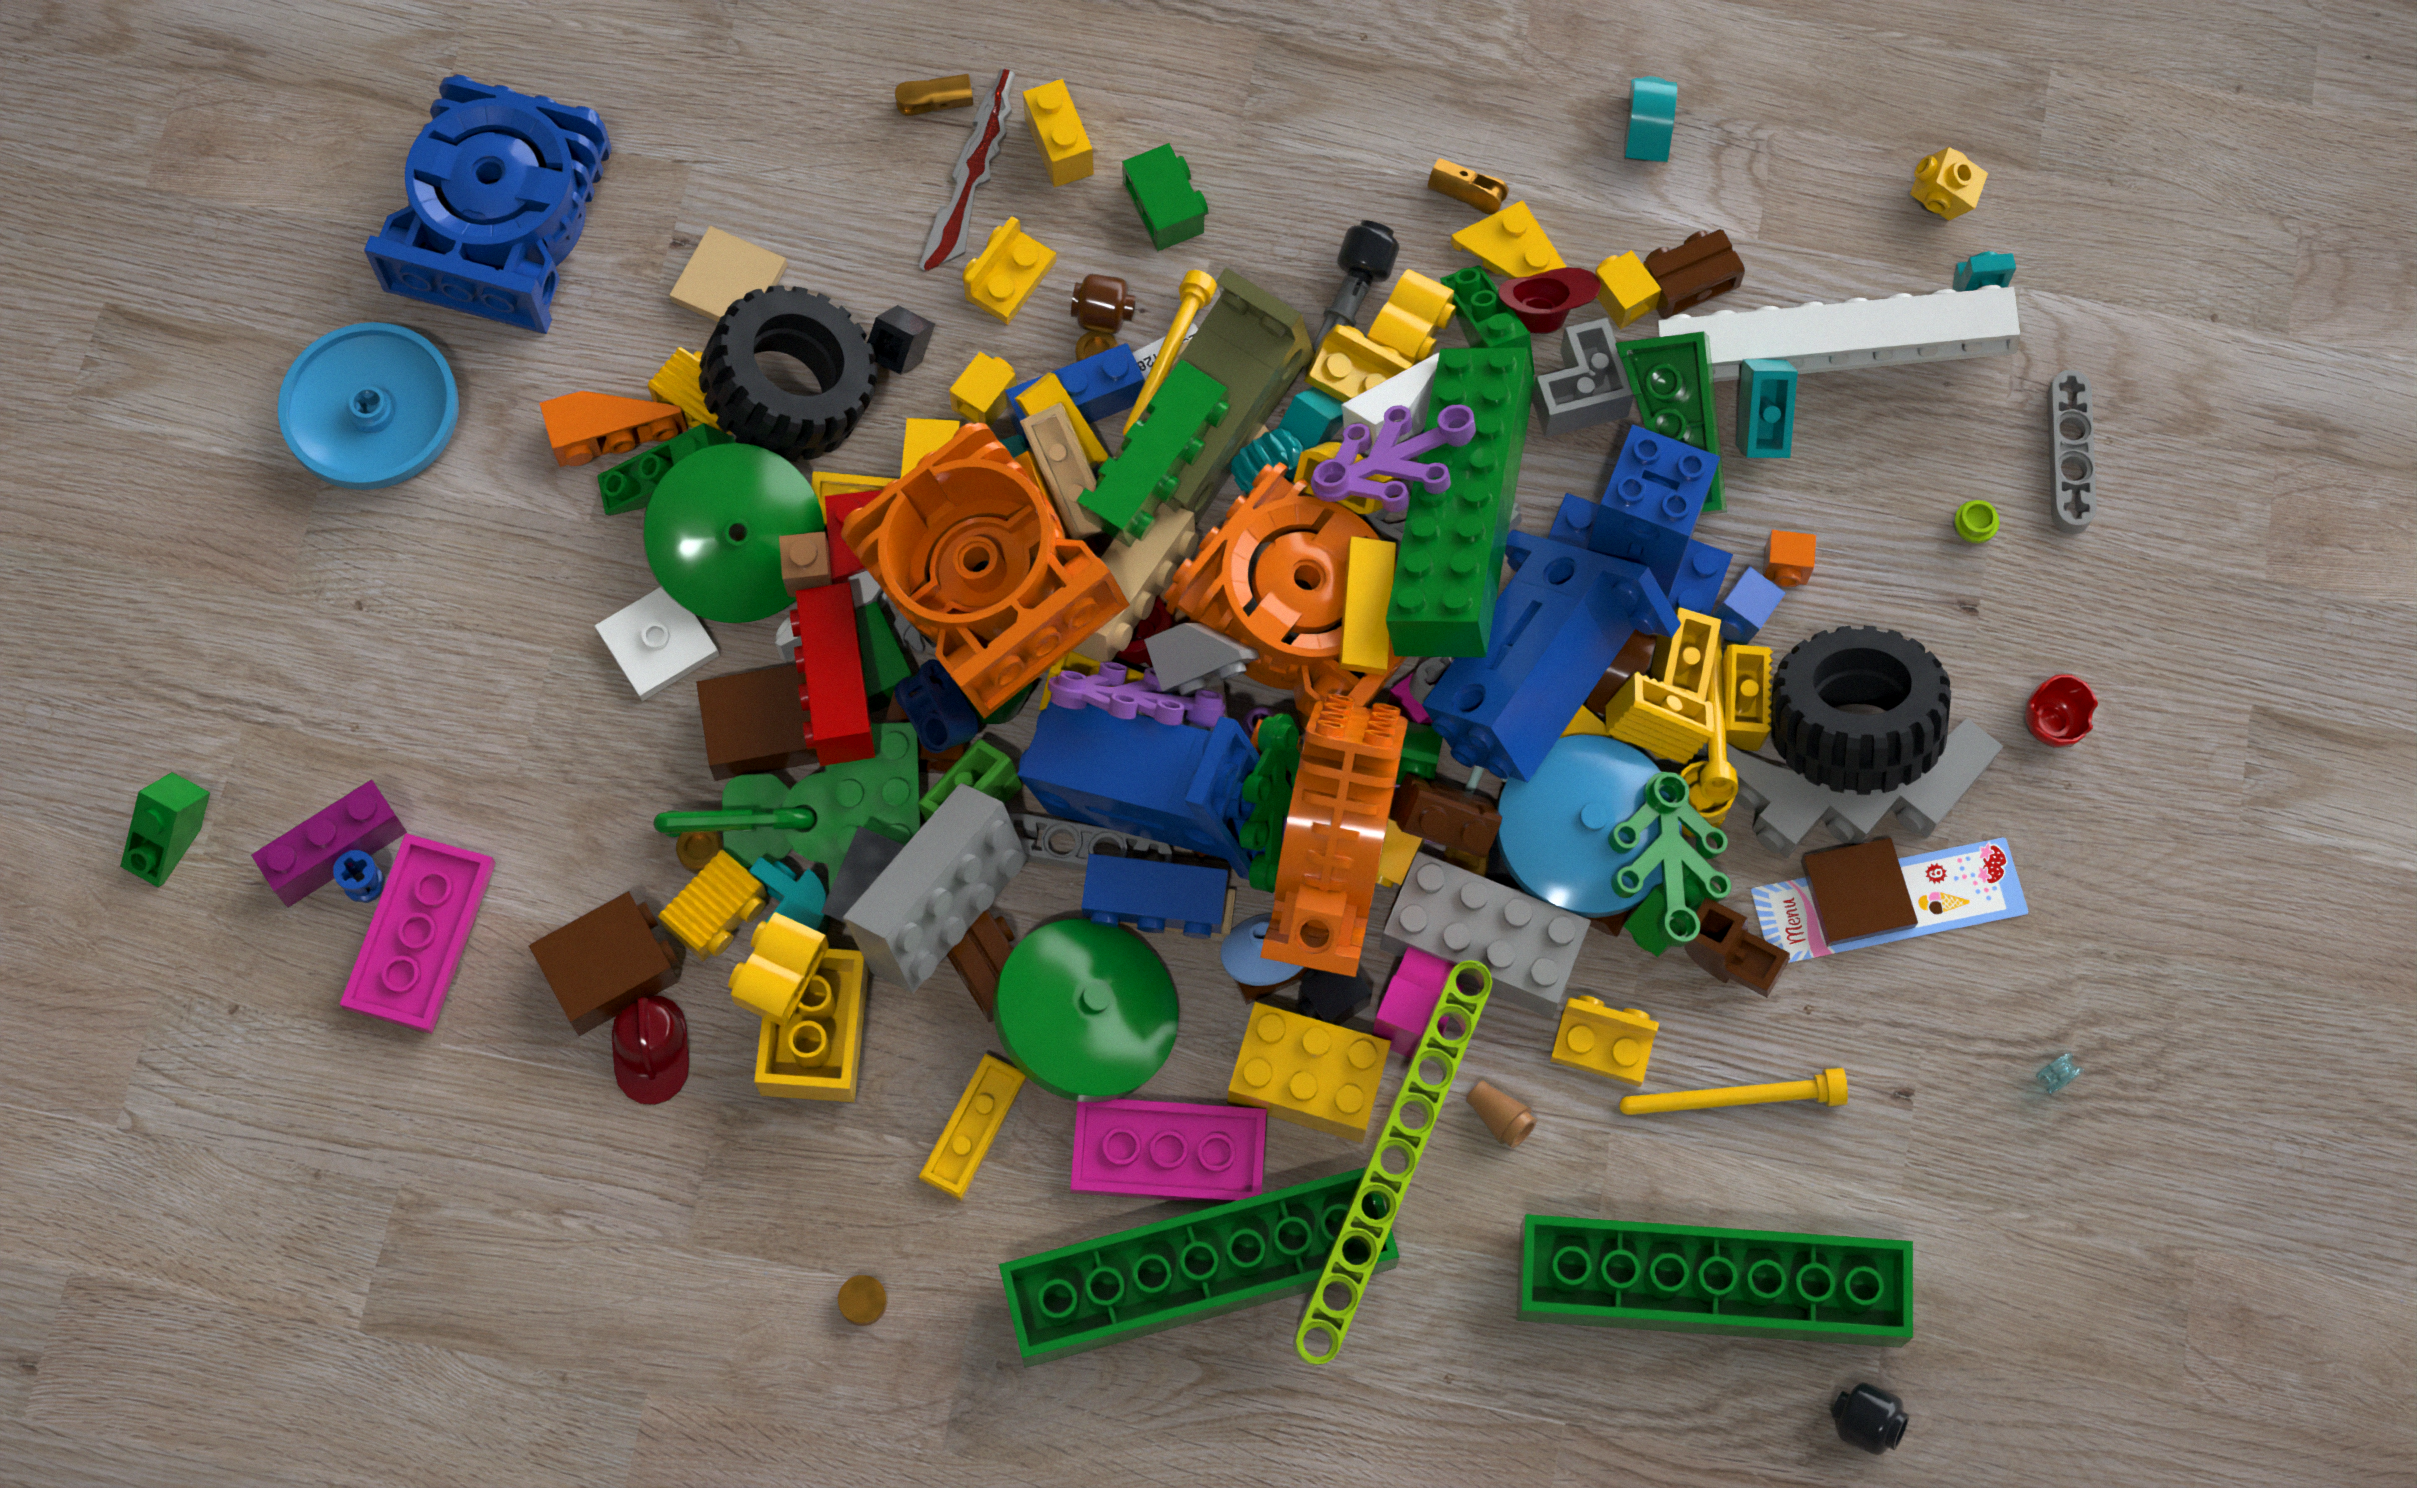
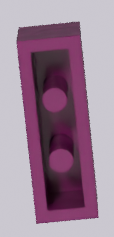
M371 779L254 852L251 856L273 891L289 908L335 879L333 867L336 860L343 853L350 850H360L371 856L403 836L407 831ZM352 862L348 863V866H349V867L353 866V863H352Z

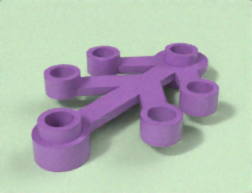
M1402 405L1392 406L1384 413L1385 423L1368 458L1354 463L1357 454L1369 450L1372 445L1370 430L1365 424L1354 423L1349 425L1343 431L1344 441L1335 459L1325 460L1315 468L1311 478V487L1314 495L1320 500L1327 502L1340 501L1350 495L1381 500L1383 508L1389 512L1404 510L1409 504L1406 485L1400 481H1390L1385 484L1365 479L1375 474L1423 482L1424 489L1432 494L1445 492L1451 484L1449 470L1446 465L1442 463H1431L1428 465L1406 460L1445 443L1455 447L1468 444L1476 432L1472 410L1464 405L1448 406L1438 415L1439 427L1395 445L1399 436L1407 434L1412 429L1413 423L1410 410ZM1403 419L1402 421L1394 422L1395 420ZM1362 437L1361 439L1353 440L1354 438ZM1434 477H1441L1436 480H1431ZM1393 495H1400L1396 498H1389Z
M1101 662L1098 674L1090 676L1074 671H1062L1059 676L1050 678L1048 683V690L1051 692L1050 700L1058 706L1082 709L1087 706V703H1090L1108 711L1110 715L1122 719H1133L1136 717V712L1140 711L1153 717L1160 723L1180 725L1184 710H1187L1186 718L1188 721L1204 727H1215L1219 716L1224 717L1226 705L1222 702L1223 696L1211 690H1197L1195 697L1192 698L1159 694L1168 691L1162 692L1154 668L1145 669L1143 680L1124 684L1127 667L1116 662Z

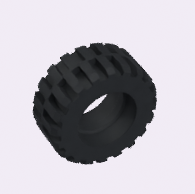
M784 285L768 286L765 293L762 289H755L746 293L743 299L735 300L727 308L724 316H721L702 354L699 365L702 370L699 375L700 390L703 393H707L703 401L710 414L716 413L718 415L716 423L724 433L730 431L737 437L736 443L767 449L781 455L787 461L796 462L800 455H803L804 460L816 459L821 457L823 452L831 453L837 449L843 440L850 436L869 406L875 393L873 387L878 379V369L873 364L876 359L875 352L871 343L865 344L864 340L867 334L859 323L855 325L849 319L851 313L843 306L836 308L830 304L831 298L821 293H818L817 297L807 293L808 289L793 286L791 291L785 290ZM774 351L788 354L800 360L816 376L822 394L800 396L778 388L763 375L756 363L754 354Z
M1866 625L1863 626V629H1851V626H1842L1832 633H1828L1827 630L1814 634L1810 642L1804 639L1792 648L1791 653L1783 657L1778 665V671L1774 674L1771 712V736L1774 739V746L1778 754L1784 760L1786 759V764L1798 775L1804 773L1805 779L1814 785L1820 786L1823 783L1829 785L1831 791L1843 794L1845 790L1857 791V795H1870L1871 790L1880 789L1882 793L1895 791L1898 788V784L1904 783L1907 786L1921 778V773L1926 774L1937 764L1938 757L1945 750L1951 703L1950 679L1947 672L1943 669L1942 663L1931 651L1925 653V647L1913 638L1909 641L1903 639V635L1900 632L1890 629L1887 633L1877 631L1876 626ZM1848 704H1865L1881 708L1886 712L1873 715H1856L1839 711L1835 707Z

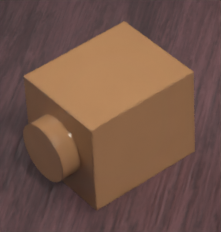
M825 532L779 536L782 578L788 597H796V590L833 585L829 545Z

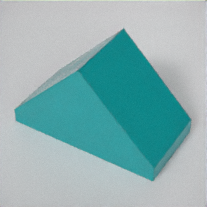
M1311 387L1295 395L1277 429L1289 430L1293 437H1297L1304 447L1303 451L1327 443L1344 425L1341 406L1344 402L1316 387Z

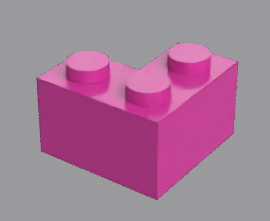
M1408 947L1396 976L1393 975L1379 1008L1372 1036L1391 1041V1051L1412 1059L1443 983L1456 965ZM1456 982L1458 990L1462 992L1464 985ZM1442 1017L1438 1020L1437 1028L1442 1037L1445 1034L1449 1017Z

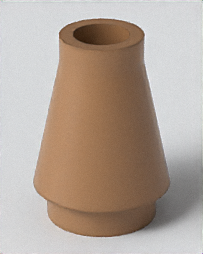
M1485 1080L1479 1082L1466 1098V1102L1474 1108L1499 1144L1507 1143L1511 1148H1516L1530 1135L1536 1126L1537 1119L1531 1115L1532 1109L1493 1088Z

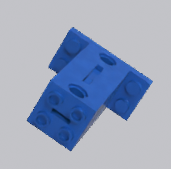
M1632 424L1601 504L1598 505L1566 493L1548 539L1648 566L1674 611L1680 607L1710 616L1733 554L1691 538L1720 456Z
M1512 530L1508 534L1505 555L1508 558V565L1516 574L1496 600L1486 658L1456 657L1425 699L1422 706L1433 721L1431 724L1432 728L1446 740L1451 748L1450 754L1457 762L1469 768L1476 765L1488 769L1493 775L1501 779L1512 777L1528 783L1633 631L1637 629L1647 635L1656 633L1672 638L1680 627L1681 622L1648 566Z
M1049 700L1047 707L1038 716L1036 733L1029 749H1026L1020 758L1019 772L1017 774L1048 814L1227 859L1239 878L1249 880V869L1252 860L1259 853L1265 854V847L1261 851L1242 848L1240 845V830L1243 824L1249 820L1257 805L1248 803L1243 799L1242 789L1245 779L1252 774L1260 759V755L1237 720L1219 716L1214 730L1207 731L1182 724H1163L1152 717L1136 714V717L1133 719H1122L1112 716L1108 711L1090 703H1087V706L1082 709H1070L1058 706Z

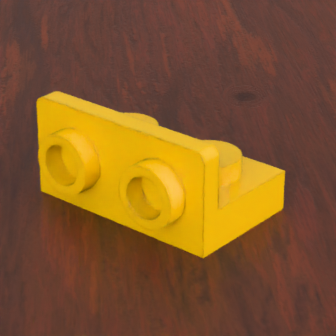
M1011 216L1003 227L999 225L993 230L988 239L987 248L979 259L975 257L967 264L962 275L965 299L1009 325L1056 263V252L1022 233L1020 220Z
M1336 324L1322 337L1304 382L1345 403L1411 368L1412 363L1403 359L1402 355L1395 349L1379 346L1364 338L1363 333L1358 329Z
M1581 995L1577 999L1568 998L1563 1009L1550 1062L1641 1087L1659 1023L1649 1020L1650 1016L1647 1013L1637 1009L1625 1008L1621 1012L1604 1007V1002L1594 997Z

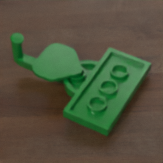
M911 723L871 724L876 758L826 765L825 772L806 776L796 783L791 790L779 778L771 774L740 775L731 779L726 784L722 793V810L689 812L672 810L659 813L654 818V828L656 831L673 838L679 837L682 833L723 832L724 851L743 867H752L759 857L773 865L776 860L781 862L793 849L809 861L828 864L830 893L859 826L905 846L920 830V808L917 804L920 801L918 735ZM808 806L812 807L815 810L816 814Z

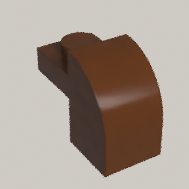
M1637 629L1633 631L1591 691L1586 704L1587 709L1606 715L1605 706L1634 673L1639 672L1642 676H1645L1658 636L1647 635Z
M1705 897L1696 912L1700 921V931L1691 942L1684 946L1687 954L1702 969L1720 981L1727 983L1731 979L1768 998L1790 960V953L1749 933L1747 917Z

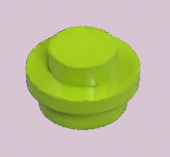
M1973 500L1964 503L1959 507L1954 517V527L1959 536L1968 542L1976 544L1991 540L1998 531L2000 524L1995 508L1983 500Z

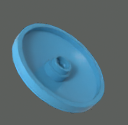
M379 322L345 326L320 337L309 345L289 368L281 385L278 398L280 429L287 445L299 463L311 474L327 483L356 490H373L393 486L412 478L426 469L448 444L454 432L459 413V396L456 381L448 363L439 350L426 338L410 329Z
M1575 735L1559 738L1528 783L1509 777L1500 795L1497 810L1503 818L1496 838L1501 857L1511 876L1531 897L1581 917L1597 918L1616 915L1642 903L1653 889L1663 882L1661 862L1644 879L1641 890L1631 898H1622L1615 894L1611 886V880L1620 869L1631 866L1659 837L1658 817L1640 833L1638 845L1626 854L1617 853L1610 847L1608 835L1614 827L1621 822H1627L1645 804L1643 796L1644 786L1653 775L1661 772L1660 769L1640 751L1618 740L1596 735ZM1659 791L1661 797L1670 802L1669 795L1664 791ZM1678 821L1679 835L1682 836V823ZM1618 832L1619 839L1623 843L1630 844L1628 835L1624 832ZM1622 876L1624 886L1632 889V880Z

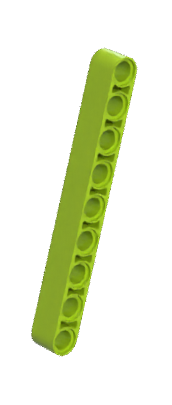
M1467 960L1460 962L1452 969L1443 983L1294 1334V1352L1298 1359L1305 1364L1312 1366L1325 1364L1334 1359L1340 1350L1491 991V973L1479 961ZM1467 973L1476 977L1480 986L1479 994L1476 996L1462 994L1456 986V978L1459 974ZM1442 1017H1451L1458 1021L1461 1027L1460 1038L1452 1041L1443 1038L1438 1032V1020ZM1428 1060L1437 1063L1443 1073L1441 1083L1436 1085L1425 1083L1419 1076V1064ZM1404 1105H1415L1421 1109L1424 1115V1123L1420 1129L1413 1130L1403 1125L1399 1114L1400 1109ZM1395 1149L1402 1153L1406 1164L1401 1174L1394 1175L1384 1170L1380 1160L1384 1150ZM1366 1194H1378L1386 1202L1387 1210L1382 1219H1370L1362 1211L1361 1203ZM1347 1239H1359L1366 1245L1368 1255L1363 1264L1353 1265L1345 1260L1342 1248ZM1328 1284H1340L1346 1289L1349 1300L1345 1309L1335 1311L1326 1306L1323 1300V1292ZM1310 1329H1320L1329 1338V1349L1321 1357L1310 1355L1304 1348V1336Z

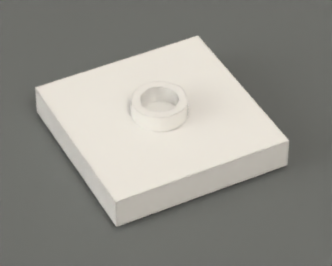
M661 587L595 625L599 636L641 701L646 700L720 656L718 649L695 614L678 605Z

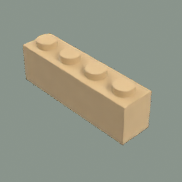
M1161 503L1152 514L1156 521L1143 541L1136 538L1129 548L1117 539L1113 540L1100 559L1111 571L1130 606L1072 651L1098 662H1111L1118 651H1124L1127 648L1136 625L1141 619L1145 620L1149 617L1158 594L1163 588L1168 589L1173 582L1171 579L1184 558H1190L1197 547L1198 534L1195 533L1193 512L1180 507L1178 512L1175 513L1167 505Z

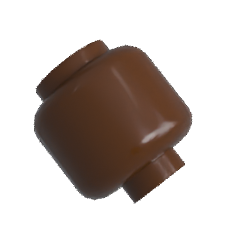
M1088 274L1082 283H1075L1071 304V317L1077 318L1081 329L1116 334L1121 330L1124 321L1132 322L1136 296L1128 295L1127 283L1122 278Z

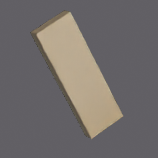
M1060 402L1021 420L1020 423L1071 539L1086 541L1103 533V530L1085 520L1076 501L1085 488L1094 492L1097 481L1063 404Z

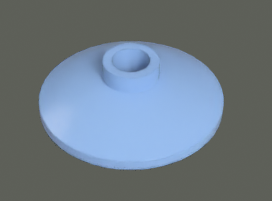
M1263 914L1243 921L1234 927L1230 935H1227L1224 939L1220 952L1224 969L1233 979L1254 986L1273 985L1293 977L1304 968V966L1260 958L1264 937L1272 914Z

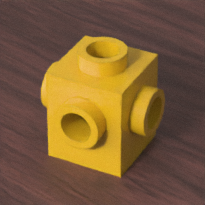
M1947 147L1933 155L1925 156L1918 163L1914 172L1916 179L1910 195L1922 202L1929 211L1937 213L1950 221L1976 208L1988 173L1969 161L1963 153Z

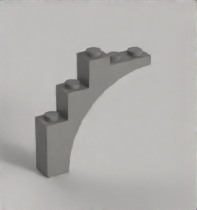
M1966 718L1947 736L1945 750L1938 757L1937 764L1926 774L1921 773V778L1907 786L1904 783L1898 784V788L1895 791L1882 793L1881 789L1871 790L1870 795H1857V791L1845 790L1843 794L1831 791L1830 786L1823 783L1820 786L1814 785L1805 779L1804 773L1798 775L1793 770L1773 766L1740 752L1728 743L1727 761L1735 768L1738 774L1736 802L1746 810H1755L1760 814L1752 829L1758 834V840L1769 851L1773 853L1780 852L1786 858H1789L1821 820L1827 824L1828 830L1835 838L1844 843L1850 842L1852 845H1858L1866 840L1892 810L1897 814L1899 822L1906 829L1914 833L1920 832L1928 838L1992 764L2003 748V745ZM1704 743L1702 749L1699 748L1698 753L1693 757L1694 762H1709L1708 743Z

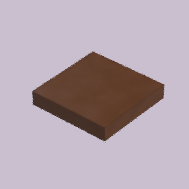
M1892 838L1806 855L1802 858L1801 864L1827 947L1912 929L1918 924Z

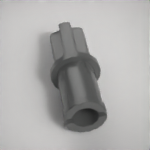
M1353 276L1344 277L1343 284L1332 306L1327 307L1323 313L1325 320L1312 345L1314 353H1316L1322 337L1336 324L1355 327L1357 322L1354 317L1370 289L1364 281L1361 282L1359 287H1355L1359 280L1358 278Z

